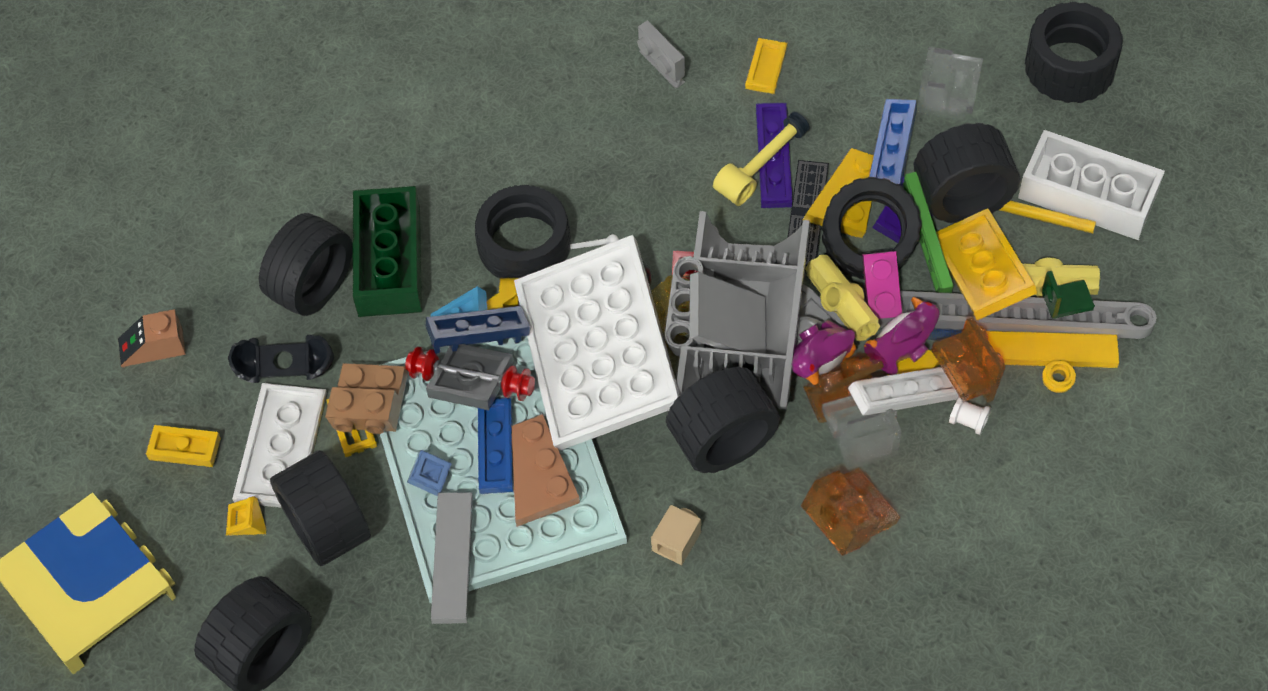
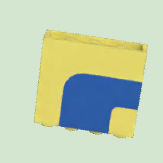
M94 493L88 495L0 559V582L72 674H75L84 667L79 658L81 654L152 601L165 593L172 601L176 598L171 589L175 582L164 568L158 571L154 567L153 563L156 559L145 545L139 548L133 540L137 537L126 522L119 525L114 519L118 514L107 499L101 503Z

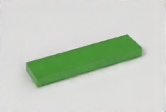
M917 172L908 173L904 177L903 189L913 197V201L918 206L920 212L921 230L919 242L936 293H952L953 283Z

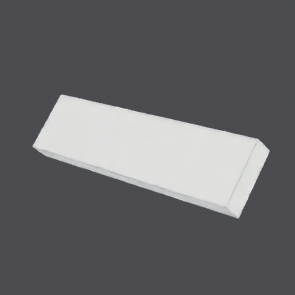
M954 365L853 381L848 387L863 416L956 400L960 395L965 397L969 393Z

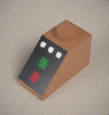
M175 309L143 315L118 338L121 367L186 355L183 329Z

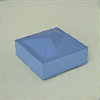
M421 450L417 454L407 483L438 496V493L442 491L452 463Z

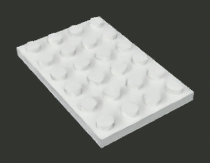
M633 235L514 280L519 304L530 326L529 336L527 337L555 448L557 447L560 451L669 411L680 394L637 240Z

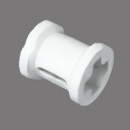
M960 395L953 407L949 423L953 425L956 422L975 429V433L981 435L988 421L991 407L986 406L982 408L965 401V397Z

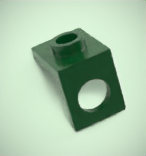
M1048 271L1046 273L1042 294L1052 319L1094 310L1095 305L1085 280L1057 285L1053 272Z

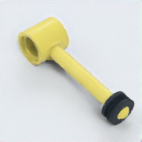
M793 111L783 121L785 128L744 168H738L732 163L724 166L715 177L713 188L736 206H741L753 195L756 189L757 182L751 177L793 136L801 138L810 129L807 120L798 112Z

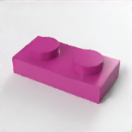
M896 251L862 254L868 307L878 319L893 318L902 314Z

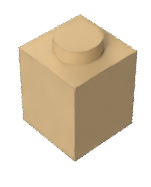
M670 505L651 537L652 551L683 565L701 534V519L687 508L679 509Z

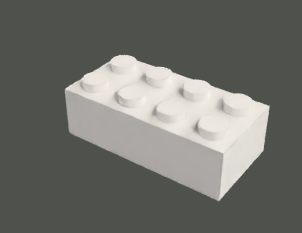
M1044 130L1023 175L1018 198L1059 213L1096 221V226L1139 240L1158 194L1165 171Z

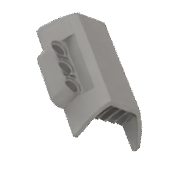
M700 211L694 257L687 256L679 259L673 270L665 328V339L671 351L675 355L680 356L676 381L680 395L688 387L696 383V381L713 372L725 368L741 367L747 368L753 373L775 408L787 409L792 375L791 363L795 350L810 221L803 220V224L795 233L775 246L727 243L716 232L707 212ZM688 270H696L764 296L766 310V354L722 350L690 339V337L684 344L674 343V338L677 334L685 332L690 335V311H678L681 303L690 301V281L682 279L684 273Z

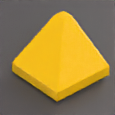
M255 496L228 505L226 535L266 534L264 519L258 499Z

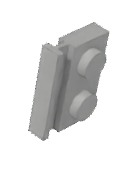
M648 20L639 25V40L637 41L640 49L639 52L675 89L684 84L685 81L682 78L685 76V57Z

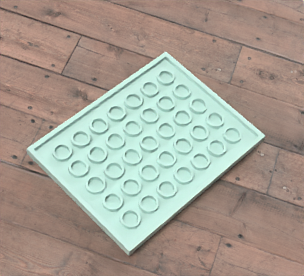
M522 336L521 341L516 344L513 338L503 339V345L501 346L498 345L497 341L468 344L469 346L512 354L513 366H516L517 373L519 374L525 368L530 369L531 376L535 378L532 394L527 396L524 401L518 400L517 393H513L510 397L512 402V426L543 414L549 428L528 337ZM449 346L440 347V353L437 354L439 361H442ZM407 357L380 365L405 366ZM408 371L396 432L384 431V433L380 434L430 603H432L438 496L407 483L417 454L421 450L452 463L441 493H472L469 591L627 543L622 523L592 439L559 451L579 495L580 503L516 527L514 474L513 492L479 493L478 408L428 398L426 388L430 381H424L421 373L417 378L413 379L409 376ZM500 389L495 399L505 398L502 389Z

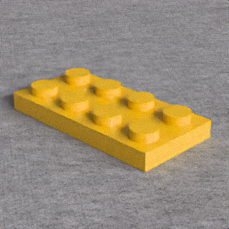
M988 208L936 232L947 268L976 320H980L1037 294L1035 284Z

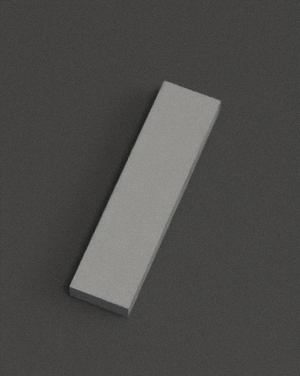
M438 493L431 607L432 624L467 623L472 493Z

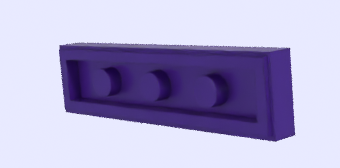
M786 103L756 104L758 153L785 128L783 121L787 118ZM789 141L759 169L761 208L792 207Z

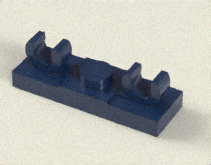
M521 306L426 317L425 324L436 354L440 353V347L450 346L452 352L457 351L459 344L468 345L497 341L498 345L501 346L503 345V339L513 338L516 344L521 341L522 336H529L530 332L529 323Z

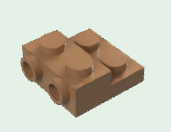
M343 363L338 387H332L325 415L331 426L341 432H351L353 429L366 430L373 434H382L384 431L396 432L408 377V371L405 366Z

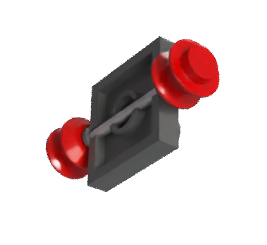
M459 344L457 351L452 352L449 346L442 361H439L434 349H430L427 354H424L423 348L417 346L413 352L408 353L405 362L406 370L409 371L411 378L415 379L421 373L424 381H430L426 388L428 398L490 410L500 389H502L505 398H510L513 393H517L518 400L524 401L527 396L532 394L535 386V378L531 376L530 369L525 368L521 374L517 373L516 366H513L512 354Z

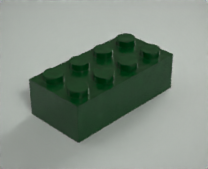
M416 186L353 190V300L358 317L422 312L420 204Z

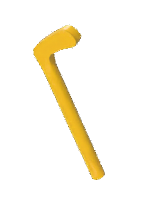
M1011 200L1000 209V211L1092 234L1096 226V221Z

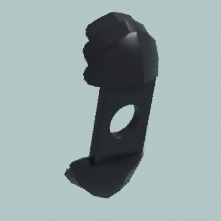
M306 335L305 343L260 346L257 338L240 340L232 345L228 356L229 365L235 375L251 383H259L260 378L306 376V380L315 379L323 375L334 360L331 346L319 335ZM280 352H288L292 355V364L287 369H278L274 364L275 356Z

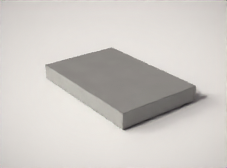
M700 272L690 274V339L722 350L766 354L765 297Z

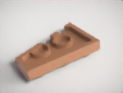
M543 414L513 425L512 450L516 527L580 503L579 495L560 452L553 445L551 433Z

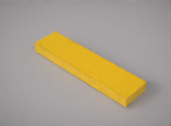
M986 331L985 333L986 364L1046 366L1052 361L1061 360L1069 363L1072 367L1118 368L1119 365L1117 335Z

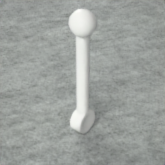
M611 234L606 239L570 244V249L610 244L619 240V238L615 234Z

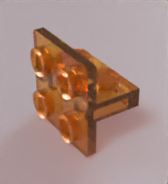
M971 317L966 319L962 333L933 343L931 351L963 402L983 395L987 403L995 398L1005 371V363L1002 356L995 352L989 343L985 329L979 326L975 319Z

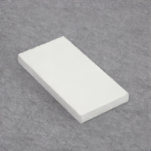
M262 383L232 498L234 503L255 496L261 506L282 508L272 489L270 478L313 453L327 396L326 389Z

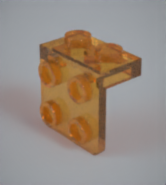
M854 356L842 361L840 369L832 373L829 371L819 375L818 384L813 385L809 383L803 386L818 422L824 423L857 407L848 387L855 381L871 379V373L884 367L882 360H872L869 356L859 359L858 356Z

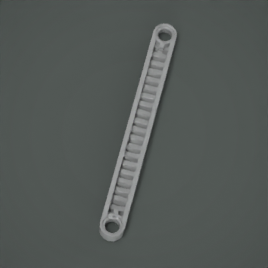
M862 289L864 292V302L867 304L866 289ZM900 291L902 313L915 311L911 301L913 297L935 304L940 313L935 328H941V331L942 328L943 331L944 329L947 331L948 328V330L953 329L954 331L958 329L959 332L960 329L961 331L966 329L969 332L970 330L971 332L972 330H981L983 333H986V331L1111 334L1117 335V339H1141L1152 333L1157 318L1155 311L1147 304L1093 300L1095 305L1093 311L1052 319L1044 298L1028 297L980 320H976L962 294ZM1140 315L1147 320L1148 324L1136 326L1130 321V317ZM895 317L879 319L880 328H883Z

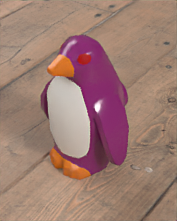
M913 297L911 301L915 311L898 315L882 328L875 340L871 339L865 343L864 351L876 366L889 375H895L898 373V362L907 358L916 362L929 350L924 344L934 330L940 315L939 309L935 304Z
M829 320L822 324L821 330L815 324L799 334L802 341L795 347L791 366L793 372L799 377L806 378L813 385L818 384L819 375L833 370L842 361H845L846 358L854 354L856 350L854 344L855 332L851 329L846 330Z

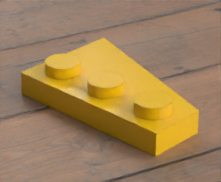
M851 148L803 220H808L810 223L822 226L826 209L832 197L840 191V188L852 183L853 180L859 178L866 179L870 176L874 155ZM872 201L859 202L847 210L841 221V233L860 238L864 236Z

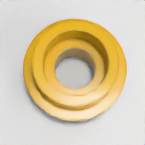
M1056 360L1045 366L1042 380L1049 390L1063 393L1070 390L1074 385L1076 373L1069 363ZM1059 373L1063 375L1064 381H1055L1053 374Z

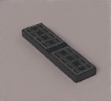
M798 160L788 237L795 233L803 224L804 216L827 184L829 163ZM810 223L805 268L811 260L817 258L821 226Z

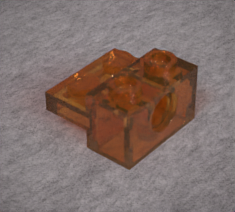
M859 468L846 474H842L838 470L815 480L801 504V507L842 556L861 548L869 542L872 536L891 528L901 518Z

